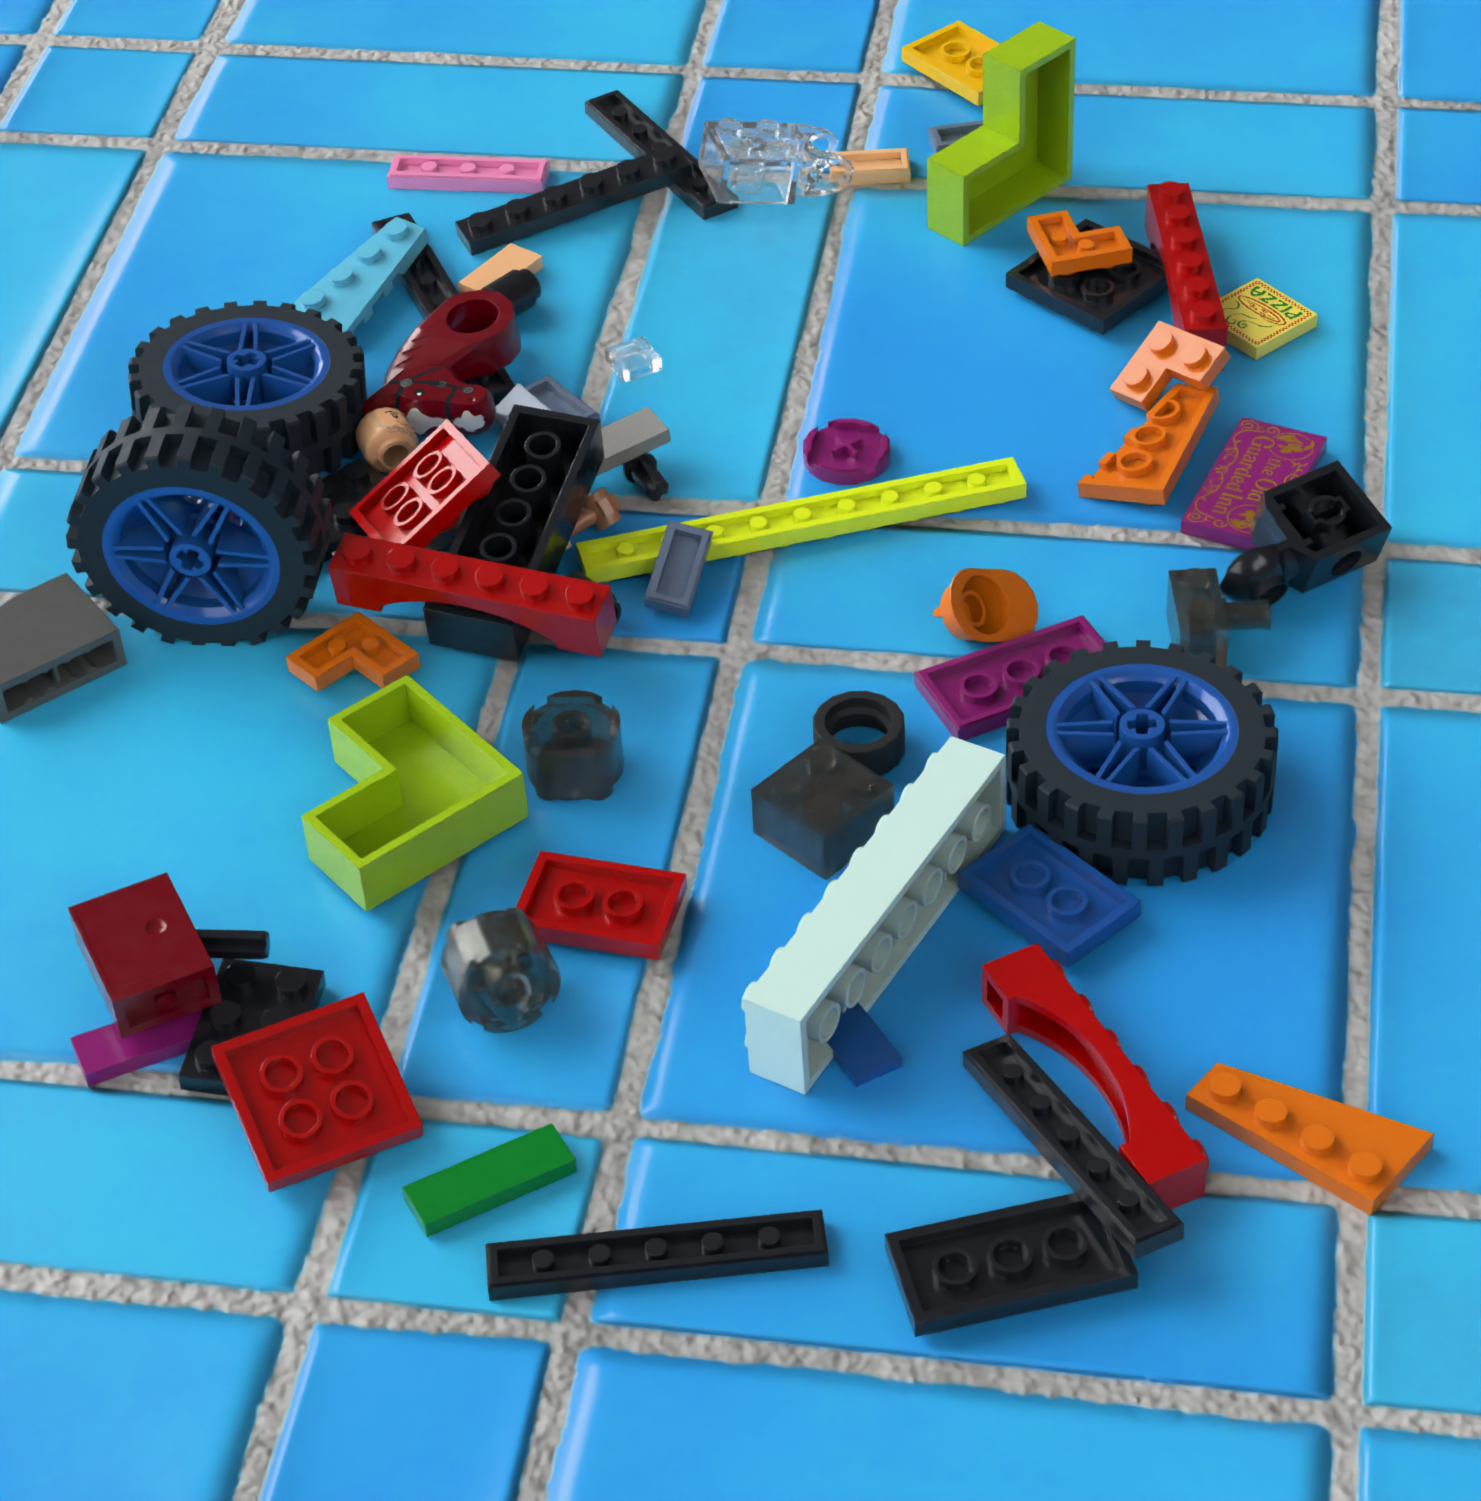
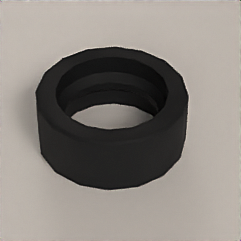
M848 691L832 696L819 706L813 716L814 756L821 767L834 776L850 780H865L885 775L899 765L905 754L904 714L897 703L881 694L869 691ZM850 727H869L885 734L879 740L866 744H851L833 737L839 731Z

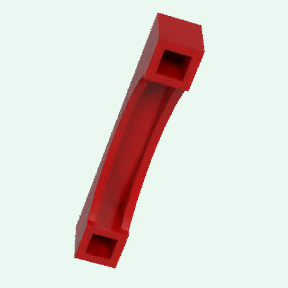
M1168 181L1162 184L1147 185L1144 227L1150 249H1158L1162 259L1169 289L1174 327L1226 348L1228 326L1189 183Z
M346 532L328 566L338 604L381 612L384 605L416 601L467 607L525 626L554 641L557 649L601 658L617 622L611 585Z
M1038 943L983 964L982 1002L1005 1033L1013 1034L1019 1032L1043 1043L1066 1058L1091 1081L1109 1105L1121 1130L1124 1144L1119 1146V1154L1172 1210L1204 1196L1206 1170L1209 1169V1159L1205 1148L1199 1140L1191 1139L1179 1124L1174 1108L1169 1102H1162L1152 1090L1145 1071L1141 1066L1133 1065L1122 1051L1116 1034L1111 1029H1105L1095 1017L1088 998L1084 994H1077L1067 981L1061 964L1055 959L1051 960Z

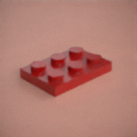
M540 851L510 919L511 936L660 960L687 890L686 874Z

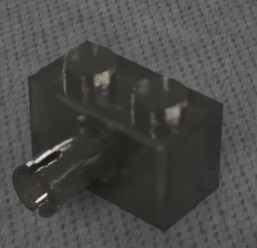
M1190 568L1187 570L1168 571L1166 616L1172 643L1185 646L1184 653L1198 657L1202 651L1216 657L1215 665L1225 669L1229 631L1249 629L1270 630L1271 607L1269 599L1227 602L1226 598H1222L1216 568Z

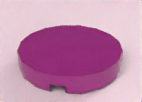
M855 418L835 419L828 422L827 428L818 431L817 426L812 429L803 440V464L811 475L824 482L836 485H856L870 481L882 474L890 463V439L886 433L885 435L879 433L878 426L868 421Z

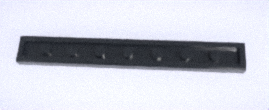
M410 213L397 215L399 218L416 224ZM396 216L371 223L373 235ZM428 243L404 274H397L423 320L447 299L459 294ZM504 367L489 375L464 381L466 384L480 385L488 389L493 396L495 406L515 387Z

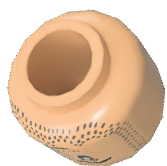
M378 408L367 413L359 421L356 428L357 445L367 463L379 472L390 473L418 447V437L406 415L394 408Z

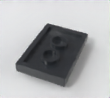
M222 959L216 975L222 1002L203 1009L178 1075L180 1089L228 1096L213 1060L211 1046L317 1009L326 985L323 970L238 959Z

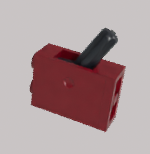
M167 872L68 907L79 949L121 1039L222 1002L215 967L210 958L265 959L269 956L270 937L266 931L195 929Z

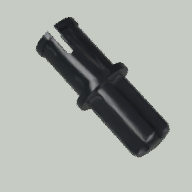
M647 452L622 464L623 474L627 480L636 483L644 495L648 496L651 501H659L662 495L668 493L669 484L657 470V460L651 453Z

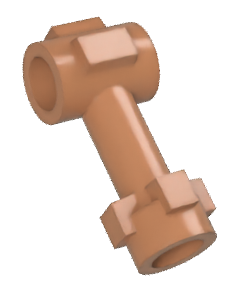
M603 487L587 497L584 504L585 509L581 511L571 537L595 524L598 531H601L622 519L618 512L621 507L613 493L608 495ZM570 540L568 542L566 549L572 546Z

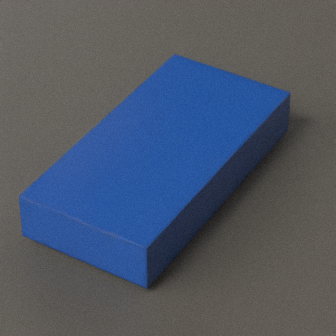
M858 1002L852 1008L846 1007L844 1013L840 1012L836 1030L827 1043L833 1050L834 1060L855 1087L902 1067V1057Z

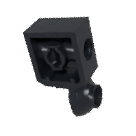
M1338 460L1263 492L1250 524L1251 540L1255 544V548L1243 552L1233 560L1220 583L1219 593L1231 602L1251 604L1255 610H1264L1279 601L1289 587L1305 593L1377 561L1392 527Z

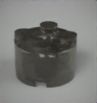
M569 690L547 696V704L535 710L534 705L527 710L522 720V735L527 775L531 784L535 787L536 795L547 801L556 799L583 800L588 798L599 801L608 798L613 793V786L620 779L624 770L620 715L613 704L611 709L602 703L601 696L593 692Z
M508 908L506 910L486 912L468 921L456 922L447 931V943L443 949L441 959L442 971L462 1015L471 1024L473 1021L483 1025L485 1031L492 1033L513 1032L534 1023L542 1016L540 1009L551 998L554 1002L561 985L559 968L538 927L527 917L523 910Z

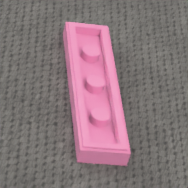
M394 155L387 175L388 189L536 194L545 190L550 174V165L547 159Z

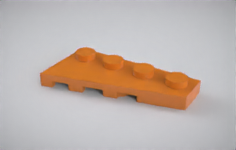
M1175 384L1146 413L1147 422L1137 428L1132 427L1123 436L1124 445L1116 453L1107 452L1098 461L1099 470L1093 476L1086 474L1077 483L1079 497L1137 502L1144 505H1165L1220 402L1218 387L1209 386L1207 391H1204L1192 385Z
M1219 1062L1186 1094V1110L1370 1216L1373 1215L1433 1146L1434 1133Z

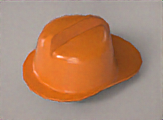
M968 568L960 570L953 577L951 584L942 594L940 606L934 609L933 616L942 618L947 630L960 640L966 642L1002 643L1033 632L1038 620V604L1035 594L1026 580L1015 572L1004 569Z

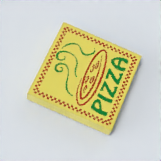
M1258 277L1220 297L1228 326L1227 343L1254 360L1265 356L1317 327V313Z

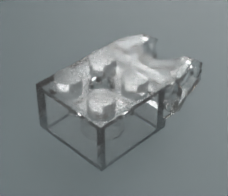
M722 118L719 121H705L698 165L717 203L794 204L796 197H818L843 190L851 185L854 170L851 162L837 153H832L836 152L839 140L834 134L824 128L801 123H779L771 119H760L757 122H740L732 118ZM818 139H826L829 141V147L826 151L814 147L812 143ZM832 166H842L844 168L842 177L835 182H827L822 178L824 168Z

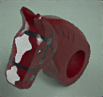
M483 289L462 292L447 299L415 328L401 346L385 375L382 388L363 404V417L378 408L389 407L397 409L406 415L415 433L422 437L429 436L446 419L461 434H480L489 430L494 423L496 407L491 392L485 387L466 384L464 381L496 372L511 364L521 351V336L513 303L502 293Z

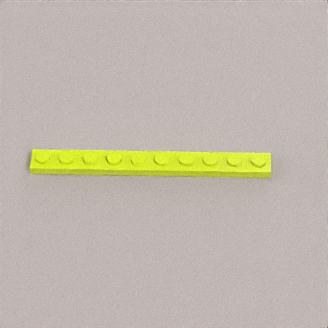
M1009 457L680 523L713 531V539L706 561L776 547H786L791 544L821 538H831L841 534L872 530L907 521H917L922 518L952 512L956 513L992 504H1002L1007 501L1026 498L1027 483L1014 458ZM667 525L576 543L577 558L583 574L596 583H605L641 574H651Z

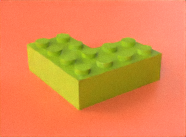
M1038 21L983 54V125L927 158V226L929 229L965 246L1072 178L1076 38Z
M408 675L403 676L327 719L334 760L358 784L301 815L309 859L366 912L529 817L524 773Z

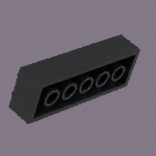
M514 404L488 461L501 476L494 481L493 487L487 495L479 500H474L468 506L448 553L555 574L605 457L600 420ZM425 602L423 607L429 642L432 645L518 662L532 631L508 619L467 607L435 602Z

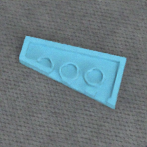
M396 216L292 304H295L298 311L306 312L310 308L321 312L322 320L327 321L333 318L342 324V332L351 331L354 335V330L358 324H366L374 314L372 306L378 298H386L394 288L392 284L394 277L397 274H404L427 245L429 238L426 228Z

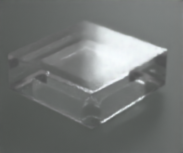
M643 336L604 348L606 362L623 382L662 370L661 357Z

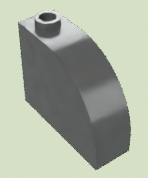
M67 573L29 589L0 606L1 724L127 664L119 629Z

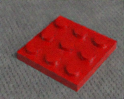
M446 419L353 507L349 513L371 538L426 548L437 535L452 528L457 523L460 514L474 500H479L487 495L492 489L494 481L501 474Z
M364 992L211 1046L213 1060L269 1193L423 1136V1124Z

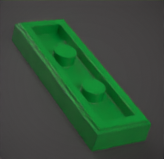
M551 1123L403 1186L402 1189L405 1202L426 1237H429L577 1172L575 1157Z

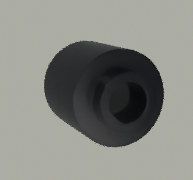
M527 269L511 270L482 288L483 290L502 293L513 303L516 317L533 307L541 295L539 281Z

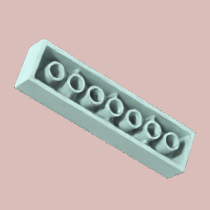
M951 736L938 753L934 752L930 755L924 771L914 784L909 783L904 788L899 803L889 815L885 814L880 818L873 836L865 846L858 847L854 851L849 866L839 879H833L828 884L823 899L813 912H808L802 917L794 936L785 947L781 946L775 951L768 969L757 982H751L746 988L742 997L741 1009L745 1012L746 1035L744 1045L748 1048L750 1073L806 1095L833 1059V1050L827 1041L836 1030L840 1012L844 1013L846 1007L852 1008L857 1002L866 1013L870 1010L960 890L958 888V872L986 854L1006 829L1004 754Z

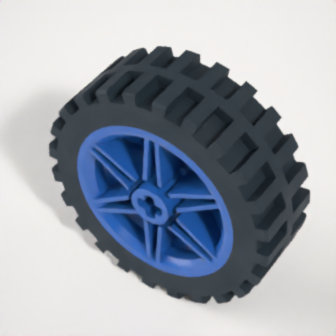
M255 300L253 305L237 306V301L224 303V308L210 310L206 306L196 309V315L188 318L179 315L170 319V327L166 329L158 326L149 333L150 342L141 341L135 348L136 357L130 358L128 381L132 415L140 422L144 421L148 409L162 407L165 414H175L178 405H193L194 412L209 414L211 407L226 410L225 418L241 423L244 416L257 421L255 429L269 436L275 431L286 439L284 448L289 453L293 454L299 450L309 460L306 468L309 476L324 470L333 473L341 467L342 457L351 459L358 452L356 428L359 421L363 418V404L367 400L364 353L362 347L357 346V338L351 331L342 332V324L333 318L327 321L322 320L321 312L310 308L306 312L298 311L295 304L282 302L280 307L267 306V301Z
M178 405L175 414H165L162 407L148 409L142 422L134 415L122 420L118 432L109 430L102 437L98 449L93 450L67 518V523L70 525L66 534L67 547L69 549H76L71 562L76 573H87L88 578L85 587L93 597L102 594L108 600L105 609L115 617L123 613L133 620L132 628L144 633L146 628L162 634L161 641L174 644L175 639L178 638L192 641V645L221 643V646H235L236 641L248 639L251 645H257L266 641L270 629L277 635L288 630L292 617L300 619L307 609L309 599L313 598L332 535L333 524L329 523L332 513L331 502L329 498H321L324 483L319 474L310 476L307 474L306 468L309 460L299 450L293 454L289 453L284 448L286 439L277 432L273 431L269 436L255 429L257 421L244 416L242 423L225 418L226 410L211 407L209 414L194 412L193 405Z
M1136 640V647H1118L1117 641L1102 643V650L1088 653L1085 647L1070 653V661L1064 664L1060 663L1057 659L1044 666L1042 679L1031 676L1023 684V697H1014L1010 706V718L1007 719L1006 801L1008 805H1012L1011 818L1016 827L1022 828L1030 823L1035 829L1039 828L1049 835L1051 841L1060 846L1063 845L1102 874L1111 875L1112 881L1120 885H1127L1128 878L1147 879V886L1163 885L1164 877L1179 876L1181 882L1197 879L1198 869L1208 866L1212 872H1216L1226 867L1228 854L1231 852L1239 857L1245 854L1251 848L1252 835L1256 837L1262 835L1266 828L1267 815L1271 814L1278 750V728L1274 727L1275 714L1271 705H1262L1263 692L1255 683L1244 686L1242 684L1243 673L1232 665L1225 669L1215 665L1216 657L1202 651L1197 657L1184 653L1185 646L1170 643L1168 649L1150 647L1151 640Z

